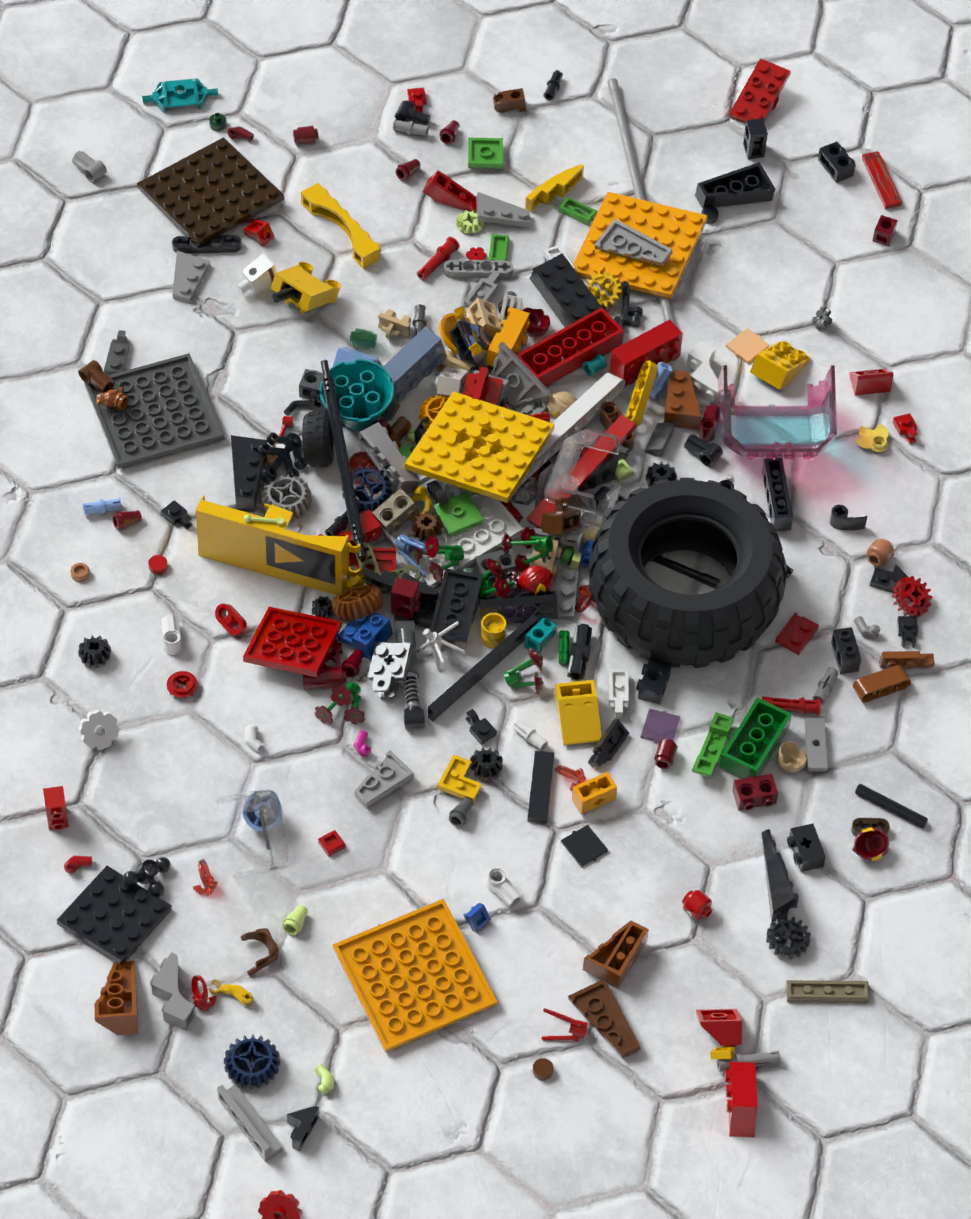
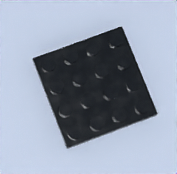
M107 865L57 919V925L120 965H123L172 910V905L158 896L151 895L148 890L138 884L133 887L126 886L122 881L123 875Z

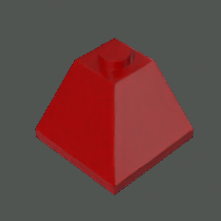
M737 1009L696 1010L700 1026L720 1045H724V1047L742 1045V1019Z

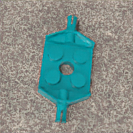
M198 78L164 81L158 83L152 95L142 96L143 103H155L163 113H165V108L199 105V108L202 109L208 96L218 95V88L207 89Z

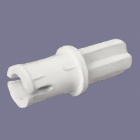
M521 720L515 721L512 726L513 730L524 737L526 742L529 741L540 751L546 748L548 740H545L536 733V729H531Z

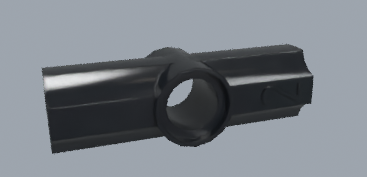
M581 623L576 625L574 641L571 643L567 677L575 681L584 679L586 663L589 661L592 627L588 624Z

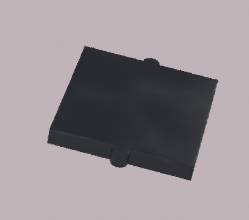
M589 825L577 831H572V834L561 840L563 846L580 867L592 860L596 861V858L608 852L606 846Z

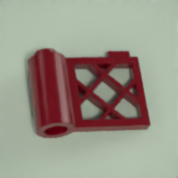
M337 639L333 644L334 649L328 654L318 676L313 677L302 674L304 690L334 688L347 682L346 671H342L339 654H343L342 643H338ZM328 660H332L336 665L328 666L325 663Z

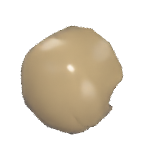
M786 741L782 743L777 752L779 766L788 772H798L804 768L807 761L805 750H800L796 742Z

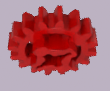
M911 576L910 578L904 577L896 583L897 586L892 589L896 593L892 595V598L896 599L893 604L899 606L898 612L903 610L904 616L909 614L910 616L919 617L928 611V607L932 605L929 600L933 596L928 595L931 589L925 588L926 582L921 584V578L915 580L914 576Z

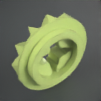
M466 210L465 213H460L456 219L458 229L464 233H477L484 227V222L477 221V213L474 210L472 212Z

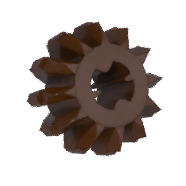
M425 510L424 514L418 512L417 517H413L411 531L415 538H419L420 542L429 540L430 536L434 538L441 536L443 522L439 515H435L434 511L428 514Z

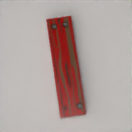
M879 151L862 154L864 165L884 208L901 206L902 200Z

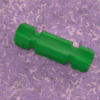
M561 630L559 632L558 663L560 665H567L569 663L570 632L568 630Z

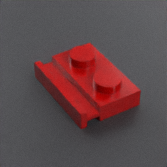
M372 548L381 574L384 569L388 572L396 570V548ZM364 549V553H365V558H364V560H368V558H367V551H369V550H365V549ZM368 564L365 566L373 572L375 571V567L373 565Z
M795 612L776 637L775 643L778 644L779 642L784 648L800 655L817 632L819 625L803 616H798V613Z

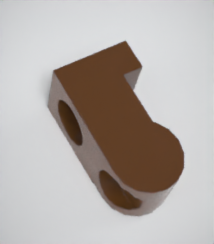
M523 88L494 94L493 104L495 111L499 113L513 109H519L520 112L526 111Z

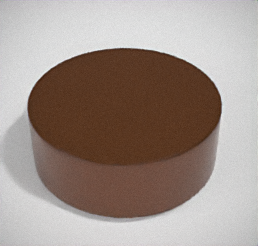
M540 1058L534 1062L532 1072L537 1079L547 1080L553 1075L554 1067L550 1060Z

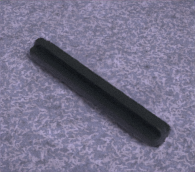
M859 784L855 790V794L921 828H924L928 822L927 817L863 784Z

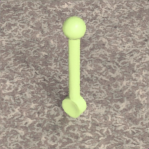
M250 515L244 516L245 522L277 523L279 526L284 524L282 517L269 519L251 517Z

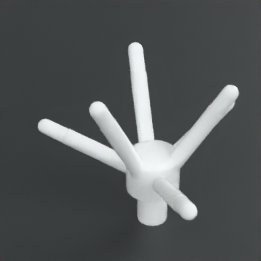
M458 621L440 633H432L429 629L423 631L427 642L418 648L417 651L421 652L430 645L438 671L441 670L439 658L441 663L445 664L444 657L439 648L441 644L460 653H465V650L444 641L441 637L458 626Z

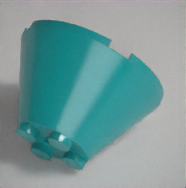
M355 359L354 362H340L329 369L330 375L333 376L341 423L347 428L360 432L370 427L391 404L394 397L392 378L379 364L369 360ZM321 380L320 398L324 407L327 409L323 383Z

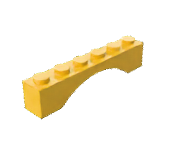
M317 183L301 192V204L311 215L320 216L334 222L348 235L352 244L353 259L362 269L380 260V245L374 242L368 232L364 231L359 223L350 217L348 211L343 209L338 201L329 195L326 188Z

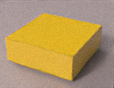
M715 1047L710 1052L711 1059H732L736 1054L735 1047Z

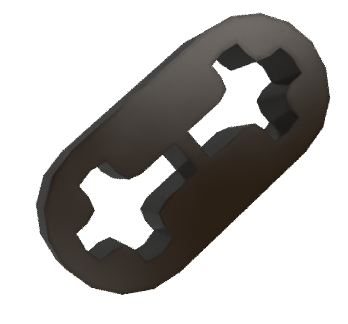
M856 818L852 822L851 832L856 837L861 832L858 827L859 825L862 826L863 830L881 826L883 832L888 835L890 825L883 818Z

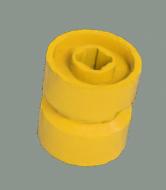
M489 613L483 617L481 622V642L487 648L494 649L506 638V620L498 613Z

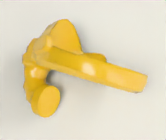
M420 486L414 491L415 495L411 499L413 502L423 501L425 508L421 514H424L425 510L429 514L433 503L427 495L426 488Z

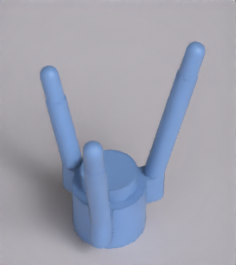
M401 534L395 542L396 548L400 549L398 553L404 556L412 565L417 566L420 573L426 576V573L407 554V552H412L414 547L425 550V543Z

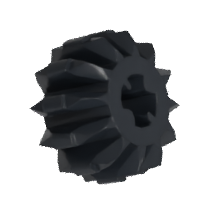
M662 461L659 465L654 462L652 467L649 466L645 475L648 487L653 486V482L659 480H677L675 467H670L669 463L664 465Z
M93 635L91 639L84 638L83 642L80 643L78 656L83 664L87 663L89 668L92 665L98 668L99 664L105 666L106 660H110L111 646L108 645L107 639L102 640L100 635L97 638H94Z
M484 747L481 748V751L475 750L474 755L470 757V761H472L470 769L474 771L475 777L481 776V780L485 777H488L489 780L492 779V776L498 777L499 772L503 769L502 756H499L498 750L492 752L491 747L488 750H485Z

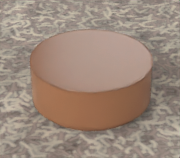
M76 563L71 567V578L74 581L84 582L89 578L90 570L86 564Z

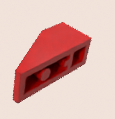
M439 170L428 179L422 191L436 202L464 211L472 212L474 210L475 212L477 208L476 196Z

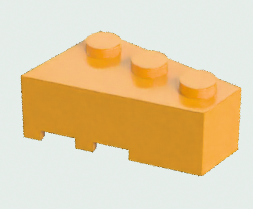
M512 307L508 308L507 320H502L501 326L503 328L500 333L496 332L488 348L486 365L493 367L494 359L497 358L499 351L498 346L501 342H504L515 355L521 352L522 346H525L528 341L526 332L530 313Z

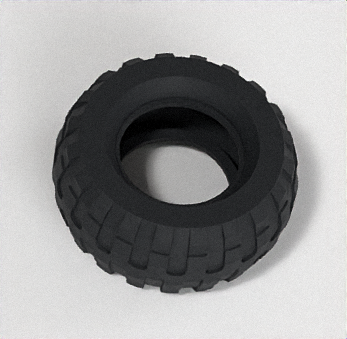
M689 477L674 481L665 479L653 482V486L647 489L640 487L634 490L625 501H619L611 510L592 544L589 562V588L604 625L609 631L614 632L617 641L627 649L634 648L639 652V656L646 660H649L651 657L672 663V667L680 668V665H693L694 668L707 667L710 662L719 661L723 663L735 657L739 650L746 651L755 644L770 626L779 611L785 591L787 565L776 528L773 523L768 521L764 510L758 504L748 502L745 494L736 489L730 490L723 487L722 483L711 480L705 482ZM642 548L647 549L645 553L641 554ZM678 550L695 551L710 556L719 562L728 572L730 579L724 585L711 592L686 595L661 587L649 577L644 568L650 561L664 553Z

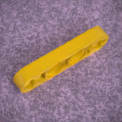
M649 360L644 362L640 369L625 416L636 424V428L642 421L658 370V366Z

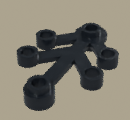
M274 432L270 433L266 437L269 444L263 443L258 448V451L262 456L278 455V457L271 466H267L261 471V479L266 483L276 479L277 470L283 462L287 470L286 476L289 474L293 478L296 475L298 478V470H302L307 466L300 453V448L302 447L301 438L295 433H289L286 437H280ZM284 444L285 447L276 448L270 447V445ZM291 451L293 452L295 458L294 466L297 469L293 467V463L290 456Z

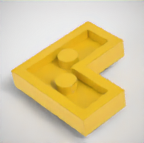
M453 754L437 785V789L462 799L468 798L474 803L482 788V783L466 778L472 761Z

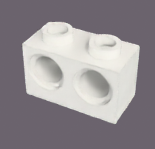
M445 367L435 379L437 394L450 396L453 391L461 394L466 381L467 370Z

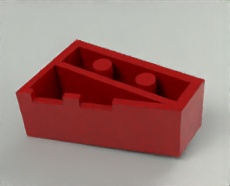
M730 1062L729 1070H725V1083H728L726 1085V1097L729 1098L726 1104V1111L729 1113V1136L754 1137L758 1111L755 1062Z

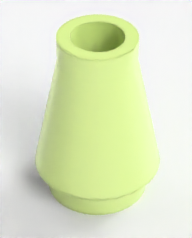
M298 905L284 919L283 929L286 933L296 935L301 932L308 913V909L305 906Z

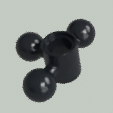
M160 857L156 861L145 860L135 872H125L122 881L128 887H133L138 882L141 884L149 883V893L160 897L163 895L165 888L154 877L158 872L166 873L171 867L170 860L166 857Z

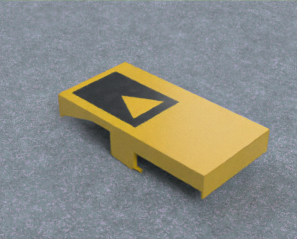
M203 495L196 508L199 556L334 595L345 590V583L350 577L360 576L361 569L353 571L349 567V552H359L361 544L352 546L349 543V535H304L286 530L293 512L273 504H264V507H267L268 510L265 516L261 517L205 501V495ZM250 515L251 517L269 519L282 517L284 524L279 526L277 523L245 522L244 516Z

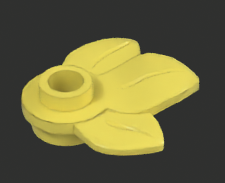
M879 424L875 430L861 426L859 430L860 438L855 439V442L861 448L883 452L888 446L886 439L889 433L883 424Z

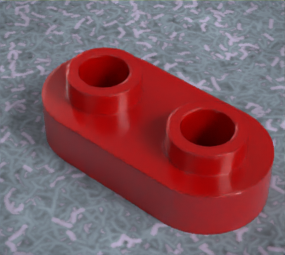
M220 604L215 610L217 621L231 635L244 634L247 623L239 612L230 604Z

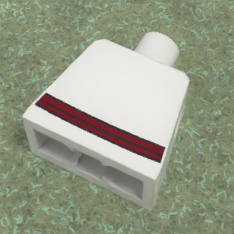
M265 253L243 269L244 281L237 284V288L242 294L250 290L255 296H258L271 289L275 273L277 272L274 263Z

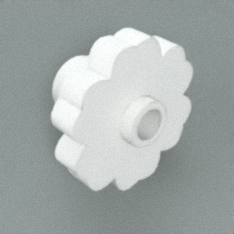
M97 709L89 712L87 719H82L80 722L79 732L82 734L81 740L89 748L96 746L99 750L110 747L111 741L117 740L120 728L116 725L117 719L109 711L102 713Z

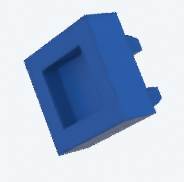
M481 903L471 907L467 914H463L466 922L469 923L471 929L475 932H478L491 920L485 905Z

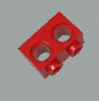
M63 786L43 788L49 830H60L69 827Z

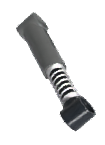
M414 620L394 621L397 643H411L413 645L406 681H403L405 696L404 726L405 729L425 728L424 709L421 708L419 703V690L417 689L419 687L417 685L419 667Z

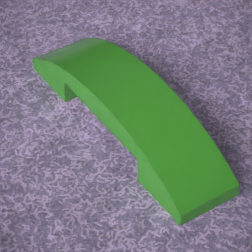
M715 712L709 732L700 754L696 758L692 772L711 778L734 721L733 717Z

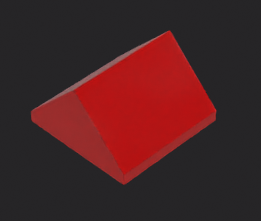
M884 368L849 372L855 396L891 391L894 376L892 371Z

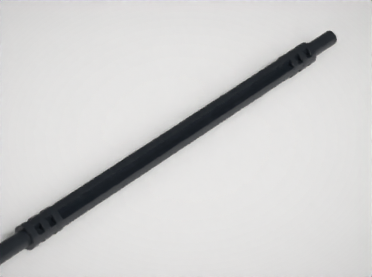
M322 360L320 362L323 373L322 383L352 541L355 543V546L361 544V550L357 552V557L361 560L365 558L364 537L333 376L330 375L328 360Z

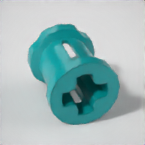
M597 354L589 362H583V368L588 376H593L596 371L607 368V363L601 354Z

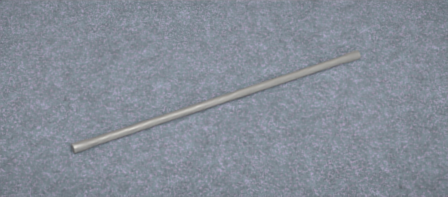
M611 78L607 83L615 109L635 198L645 200L621 102L618 81L615 78ZM659 296L664 317L663 321L665 322L670 319L675 324L669 299Z

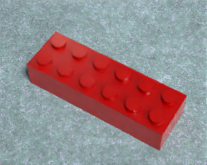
M601 307L521 351L516 356L546 387L581 368L583 362H589L595 358V355H604L622 345L624 330Z

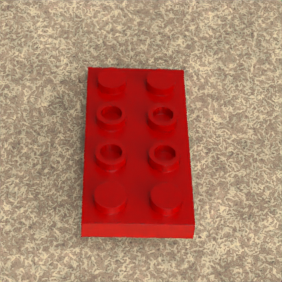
M760 58L732 107L729 117L745 124L746 120L763 118L765 122L770 111H773L777 106L780 93L790 77L791 71Z

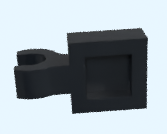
M175 500L161 510V516L171 524L176 525L180 523L187 530L193 526L190 522L192 517Z
M473 709L466 712L468 717L465 719L471 725L469 732L481 745L497 735L496 729L486 718L480 721Z

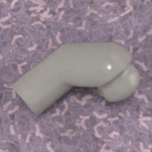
M862 616L854 619V623L862 635L872 638L878 636L881 630L878 625L867 626Z

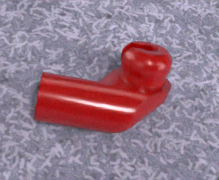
M72 856L65 862L64 870L67 873H73L81 866L92 867V856Z

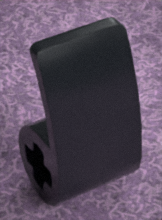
M838 504L831 510L830 525L840 530H862L866 527L868 516L848 517L847 507Z

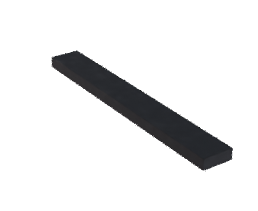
M535 615L529 617L428 706V719L432 722L522 644L525 641L526 634L538 623L539 618Z

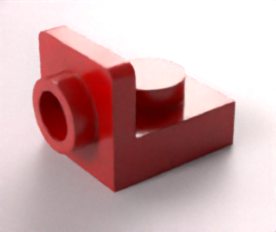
M254 219L243 229L245 235L257 238L260 246H265L274 238L273 231L268 222Z

